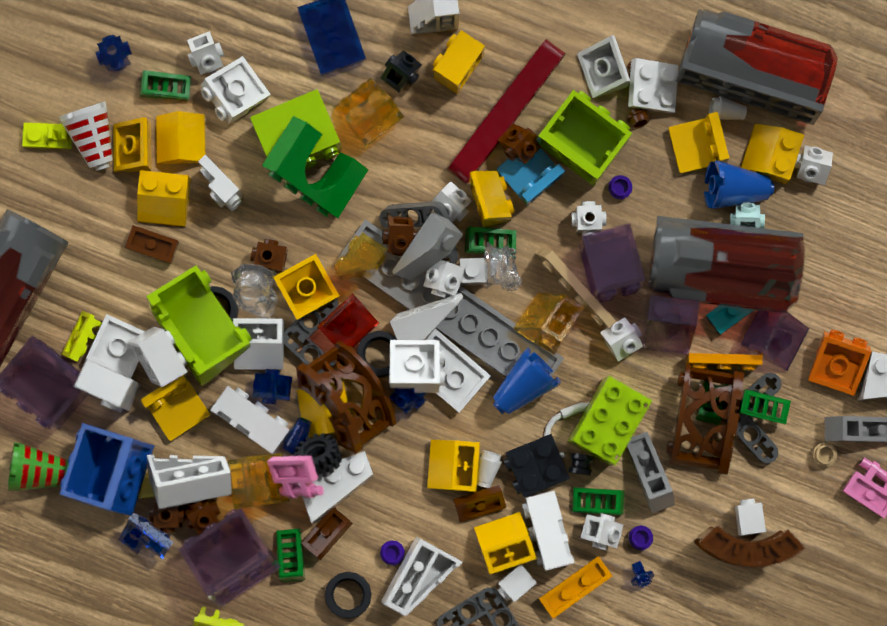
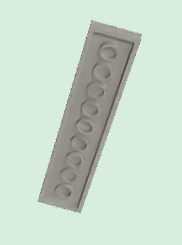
M366 219L338 257L341 263L409 310L444 299L443 297L431 294L432 289L423 286L428 269L413 280L393 274L392 271L402 256L388 253L386 244H382L383 231ZM462 286L458 288L457 294L461 293L463 298L435 327L505 377H507L523 351L527 348H530L531 354L533 352L537 353L551 367L553 372L550 375H553L564 357ZM446 294L445 298L453 295Z

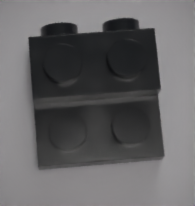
M552 434L505 452L507 457L503 458L508 472H514L516 480L512 482L518 495L522 493L523 497H527L570 479Z

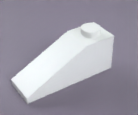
M460 293L397 313L390 321L397 340H424L463 298L462 294Z

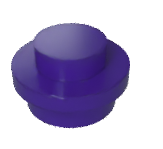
M617 175L610 180L608 191L615 199H625L632 192V183L628 177Z
M636 526L629 533V542L633 548L645 550L651 546L653 534L646 526Z
M391 540L383 544L380 555L385 563L396 565L403 560L405 550L401 543Z

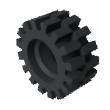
M321 433L320 437L317 434H313V438L310 439L308 436L305 438L306 442L301 440L299 446L295 447L296 452H294V456H311L318 479L319 475L326 477L327 472L332 474L334 472L333 468L338 469L339 463L342 461L337 442L329 434L326 436L325 433Z

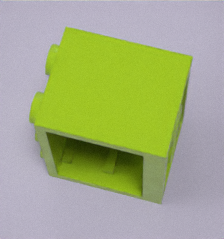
M318 89L250 117L267 157L293 116L308 122L323 134L309 155L305 169L315 166L317 164L316 161L324 157L326 160L337 157L338 152L342 150L340 140Z
M573 90L539 134L537 142L541 148L592 186H595L627 144L632 132L629 131L630 127L621 120L615 121L611 118V113L601 105L596 107L590 102L591 98L582 91L576 92Z
M607 376L602 379L567 442L609 466L616 465L652 400L613 377Z

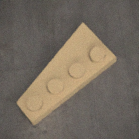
M541 248L535 253L543 262L542 265L559 279L560 285L566 291L570 290L576 296L574 300L583 309L587 308L592 313L590 317L599 327L603 325L610 328L616 322L552 250Z

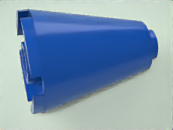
M719 160L709 163L704 182L709 184V192L704 191L705 202L708 208L717 209L743 203L765 201L773 195L774 183L769 176Z
M527 348L523 351L494 394L495 402L493 405L500 413L504 414L506 412L511 414L555 389L561 381L558 376L553 379L550 375L553 372L551 367L537 353L533 352L531 354L530 348Z

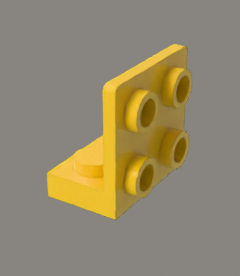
M718 112L710 113L704 119L669 127L668 131L679 173L682 174L707 168L710 162L718 160L726 163L730 159Z
M185 374L163 387L160 386L141 399L143 405L149 409L169 441L176 439L210 416V412Z

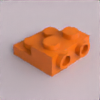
M831 329L830 333L824 331L816 351V357L809 373L808 381L855 396L871 354V347L867 345L868 342L858 337H854L853 340L844 338L845 334L838 330Z

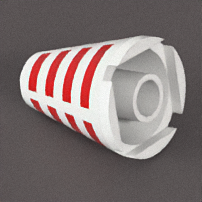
M104 101L59 116L61 123L89 168L95 167V170L98 171L110 167L108 162L112 161L113 158L106 102Z

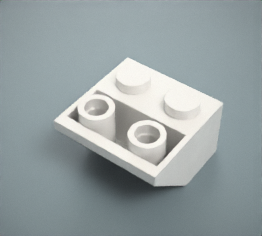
M233 318L234 325L240 329L245 328L252 338V341H250L251 347L234 360V369L283 370L284 320Z

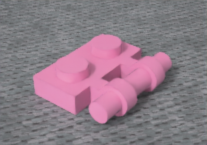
M311 456L272 457L267 461L274 483H282L283 485L279 489L281 496H287L288 498H298V496L314 498L323 494V487L316 486L313 483L318 479Z
M864 457L859 465L866 469V473L863 476L855 471L842 492L885 519L887 516V471L882 469L876 461L871 462ZM874 475L885 482L883 487L871 481Z

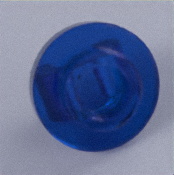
M641 561L632 564L635 577L631 580V584L633 586L638 585L639 588L651 584V579L655 576L653 571L645 572Z

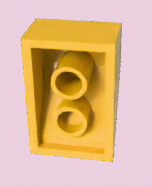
M497 171L470 172L469 184L483 228L510 221L512 219L511 214L515 213L511 199L506 200L504 191L507 190L504 177H499Z

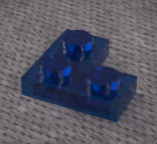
M135 512L128 519L118 539L136 554L146 546L162 559L174 543L165 532L157 530L150 524L148 519L139 516Z

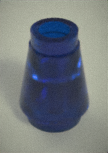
M298 417L283 440V449L294 454L296 452L295 447L299 446V442L301 440L306 442L305 438L309 436L312 423L305 418Z

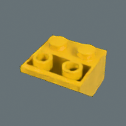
M431 440L427 488L476 492L480 442Z
M520 512L474 527L489 574L537 559Z

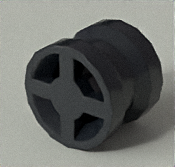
M571 453L572 465L569 467L568 472L592 476L591 463L594 462L595 457Z

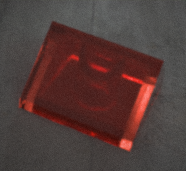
M352 293L317 328L334 346L337 341H341L347 346L349 345L354 348L379 322Z

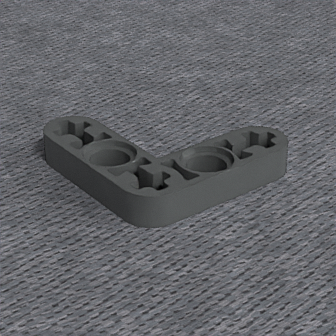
M430 201L388 205L380 213L379 218L381 224L387 228L389 213L392 217H409L408 211L413 210L419 216L418 220H413L414 228L423 226L433 209L435 213H439L440 216L449 219V215L443 203ZM456 245L451 253L446 256V258H450L449 263L456 264L458 261Z
M337 298L332 302L334 306L332 309L327 307L322 312L326 315L323 319L315 310L307 314H314L318 318V323L315 327L309 328L305 326L304 318L307 316L305 315L298 320L296 319L284 332V344L305 365L311 363L304 357L306 350L310 348L316 349L318 357L325 353L310 338L337 311L339 307ZM298 332L300 334L298 339L303 344L305 340L309 342V344L302 348L300 353L296 351L300 347L295 342L288 343L290 340L288 335L290 333L296 334ZM333 361L329 365L334 367L335 362ZM321 369L317 373H322L324 370Z
M766 373L747 390L761 393L755 387L758 385L759 389H762L766 385L765 378L768 380L774 379L776 381L773 384L775 389L769 388L764 392L766 395L774 396L781 388V379L775 373ZM760 399L758 409L763 406L764 400ZM749 406L748 410L752 411L753 407ZM739 414L736 433L738 439L761 463L767 464L775 461L778 457L777 446L751 417ZM748 427L754 428L757 432V438L751 442L744 438V431ZM763 438L765 442L761 444L764 448H772L770 452L772 457L763 458L761 456L763 450L759 446L754 449L752 445L757 444Z
M492 587L482 589L443 613L437 620V626H441L443 624L442 619L447 617L448 620L456 617L452 612L457 610L459 617L464 623L459 625V622L456 621L452 626H467L487 614L493 626H499L496 624L495 617L498 613L505 612L510 618L506 626H512L513 624L519 626L500 593ZM484 593H495L497 597L494 598V602L497 606L502 603L504 607L497 609L490 615L488 610L493 608L489 602H483V599H485ZM471 604L475 607L476 613L472 618H465L462 615L464 605Z

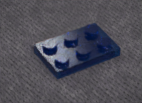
M317 0L297 7L321 76L366 61V56L346 0Z

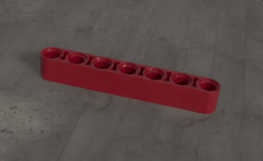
M547 39L541 44L447 169L450 173L466 185L469 183L470 172L480 169L499 144L497 140L515 123L564 58L565 52Z

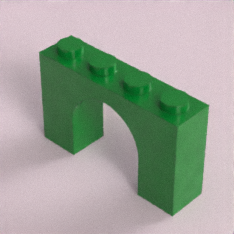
M293 116L262 166L269 171L268 176L278 183L281 181L286 183L284 185L285 189L295 195L297 192L301 194L299 199L310 206L316 205L315 211L326 218L328 215L339 218L369 169L353 157L340 152L325 176L319 181L309 184L305 176L306 162L323 134L308 122Z

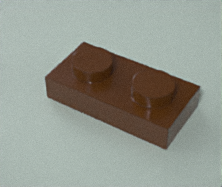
M133 225L125 248L172 264L179 241Z
M500 485L453 499L460 522L507 508Z
M334 507L323 517L301 544L319 560H322L353 523Z

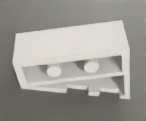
M416 0L408 6L411 35L459 29L458 0Z
M871 352L863 373L858 401L887 398V354Z
M87 359L75 387L103 399L102 405L121 413L123 409L130 410L141 384Z
M227 386L211 408V411L274 455L291 432L286 428L289 423L278 415L275 419L267 414L269 409L257 401L255 405L247 400L250 395L237 387L234 391Z
M365 451L342 459L338 469L333 468L334 472L332 474L327 472L326 477L319 475V479L313 483L316 486L323 487L324 491L321 496L314 498L302 496L312 524L317 523L334 507L336 508L342 501L374 477Z
M147 455L148 477L159 509L232 494L231 474L225 456H193V459H178V455H170V459H155L154 455Z
M555 491L525 498L526 503L522 504L525 518H530L532 527L528 528L531 542L536 541L539 550L535 552L537 565H542L543 570H549L575 563L569 549V541L563 526Z
M415 537L381 602L407 616L439 583L446 579V576L463 562L426 541Z

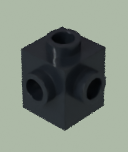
M403 50L397 56L392 55L384 65L387 68L380 79L399 93L407 85L412 86L420 76L417 72L422 64Z

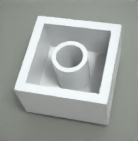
M152 327L129 340L151 383L163 387L187 373L184 367L187 365V362L181 352L177 353L173 347L175 341L168 330L165 332L164 329Z

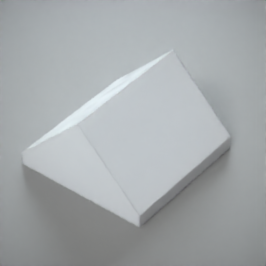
M614 35L577 53L592 98L628 87L630 78Z

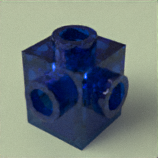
M109 35L102 38V42L97 43L99 51L95 53L100 66L105 65L108 71H120L126 68V65L131 64L129 55H132L128 41L124 42L120 36ZM116 49L115 54H108L109 51Z
M265 369V373H255L252 397L261 398V403L276 405V400L290 401L292 377L280 375L279 370Z
M394 388L395 391L389 397L405 414H408L413 408L418 410L427 401L424 398L427 393H415V388Z

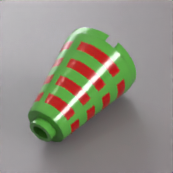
M14 442L8 491L14 492L61 486V481L66 475L69 466L67 459Z

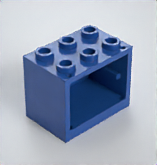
M82 423L81 429L78 430L74 451L68 460L69 466L66 475L61 481L60 495L132 516L148 468L147 455H152L155 445Z

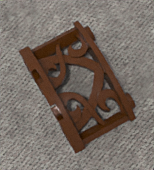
M337 341L335 347L308 365L303 363L296 368L299 388L308 393L320 406L324 404L331 413V416L328 418L336 433L338 445L357 454L362 450L363 444L387 427H393L397 424L395 408L391 404L382 383L369 365L355 352L353 347ZM337 359L333 369L329 364ZM321 369L325 371L322 373H317ZM341 380L351 381L362 386L363 398L361 408L351 402L344 403L340 398L343 392ZM368 418L370 420L377 418L378 421L371 425ZM363 426L364 430L359 433L358 431Z
M686 364L684 373L679 372L677 386L681 387L679 409L673 441L668 440L666 455H670L671 465L681 463L718 469V473L728 475L733 454L734 435L737 433L739 421L738 410L742 400L744 372L734 371V374L693 368L690 364ZM691 379L708 381L709 391L705 393V389L701 384H699L698 391H692L690 387ZM713 382L728 384L731 386H723L714 389ZM688 395L689 397L695 400L692 401L685 409ZM716 397H719V403L721 401L727 402V407L724 410L718 409ZM710 400L714 412L721 418L726 419V425H718L711 428L703 438L695 428L690 416L701 405ZM683 423L689 434L681 435ZM715 432L720 433L722 436L721 441L716 442L713 438L711 444L708 442ZM684 441H688L690 447L687 450H692L696 444L700 448L697 454L680 452L681 444ZM706 450L716 457L705 456L702 453Z
M716 525L715 527L710 526L694 541L701 550L717 560L747 567H763L778 564L794 557L805 549L789 529L784 532L779 530L770 537L749 542L729 535Z

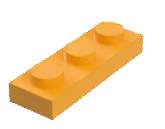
M687 354V364L699 369H707V365H717V370H732V366H741V370L755 371L756 366H761L763 362V355Z
M597 556L538 599L552 619H554L610 579L612 574L600 557Z

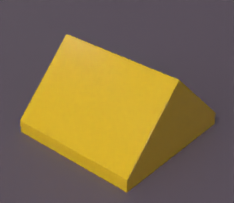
M175 111L156 116L157 164L199 163L198 161L206 155L205 115Z
M142 117L113 124L114 172L152 171L151 123L147 118Z
M316 254L273 277L297 320L339 297Z

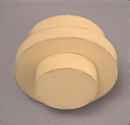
M820 443L813 450V460L821 467H829L835 463L837 451L830 443Z

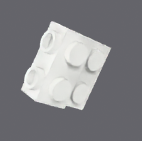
M243 56L208 76L201 84L203 98L208 102L212 101L216 107L215 113L221 121L226 120L228 125L247 114L250 109L265 101L271 95Z
M204 155L198 161L202 167L199 171L210 182L208 186L212 192L209 195L221 208L225 205L229 210L234 211L242 203L240 200L243 197L241 191Z
M390 340V388H415V393H439V387L444 386V371H440L439 365L444 364V350H439V340Z

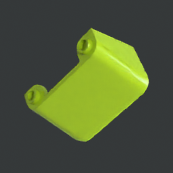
M195 265L146 297L153 316L165 332L168 330L175 341L174 347L178 352H181L187 362V366L200 385L203 386L251 347L250 341H252V338L245 328L240 329L234 325L212 293L209 286L212 281L205 270L200 271L197 265Z

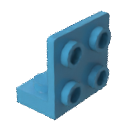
M542 149L526 164L517 160L513 162L507 159L497 168V172L504 177L507 184L526 206L551 187L565 173L560 164L556 166Z

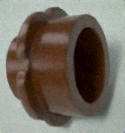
M635 108L629 112L626 121L633 129L641 128L650 121L648 117L649 111Z

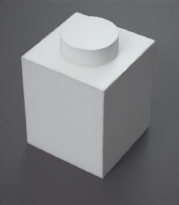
M484 258L460 259V267L465 268L460 286L485 285Z
M755 499L740 500L741 505L735 506L738 534L747 535L766 532L762 503H755Z
M519 564L498 582L501 586L498 591L506 601L511 598L515 602L537 582Z

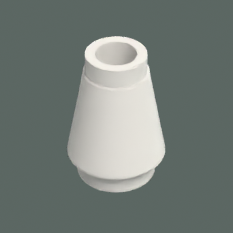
M722 96L718 98L713 97L709 114L718 112L720 120H744L747 107Z
M482 450L478 461L477 485L486 488L491 487L502 463L500 461V454Z

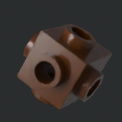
M513 124L497 140L504 149V154L513 162L517 160L526 164L541 149V146L536 141L537 135L530 128L524 129L516 124Z
M388 217L387 230L383 229L382 244H386L388 253L403 256L418 233L417 230H414L412 217Z
M264 239V243L258 242L257 247L252 248L250 261L254 262L253 266L259 269L258 273L273 275V271L281 273L285 269L288 248L278 245V241ZM266 255H272L271 259L265 260Z
M209 499L184 505L187 514L184 517L185 522L190 530L195 528L198 535L209 533L220 524L218 515L221 511L214 500L210 502Z
M153 503L154 508L149 510V521L154 523V528H160V533H175V528H181V523L185 522V508H181V505L159 509L157 503ZM163 511H169L170 518L168 520L162 518Z

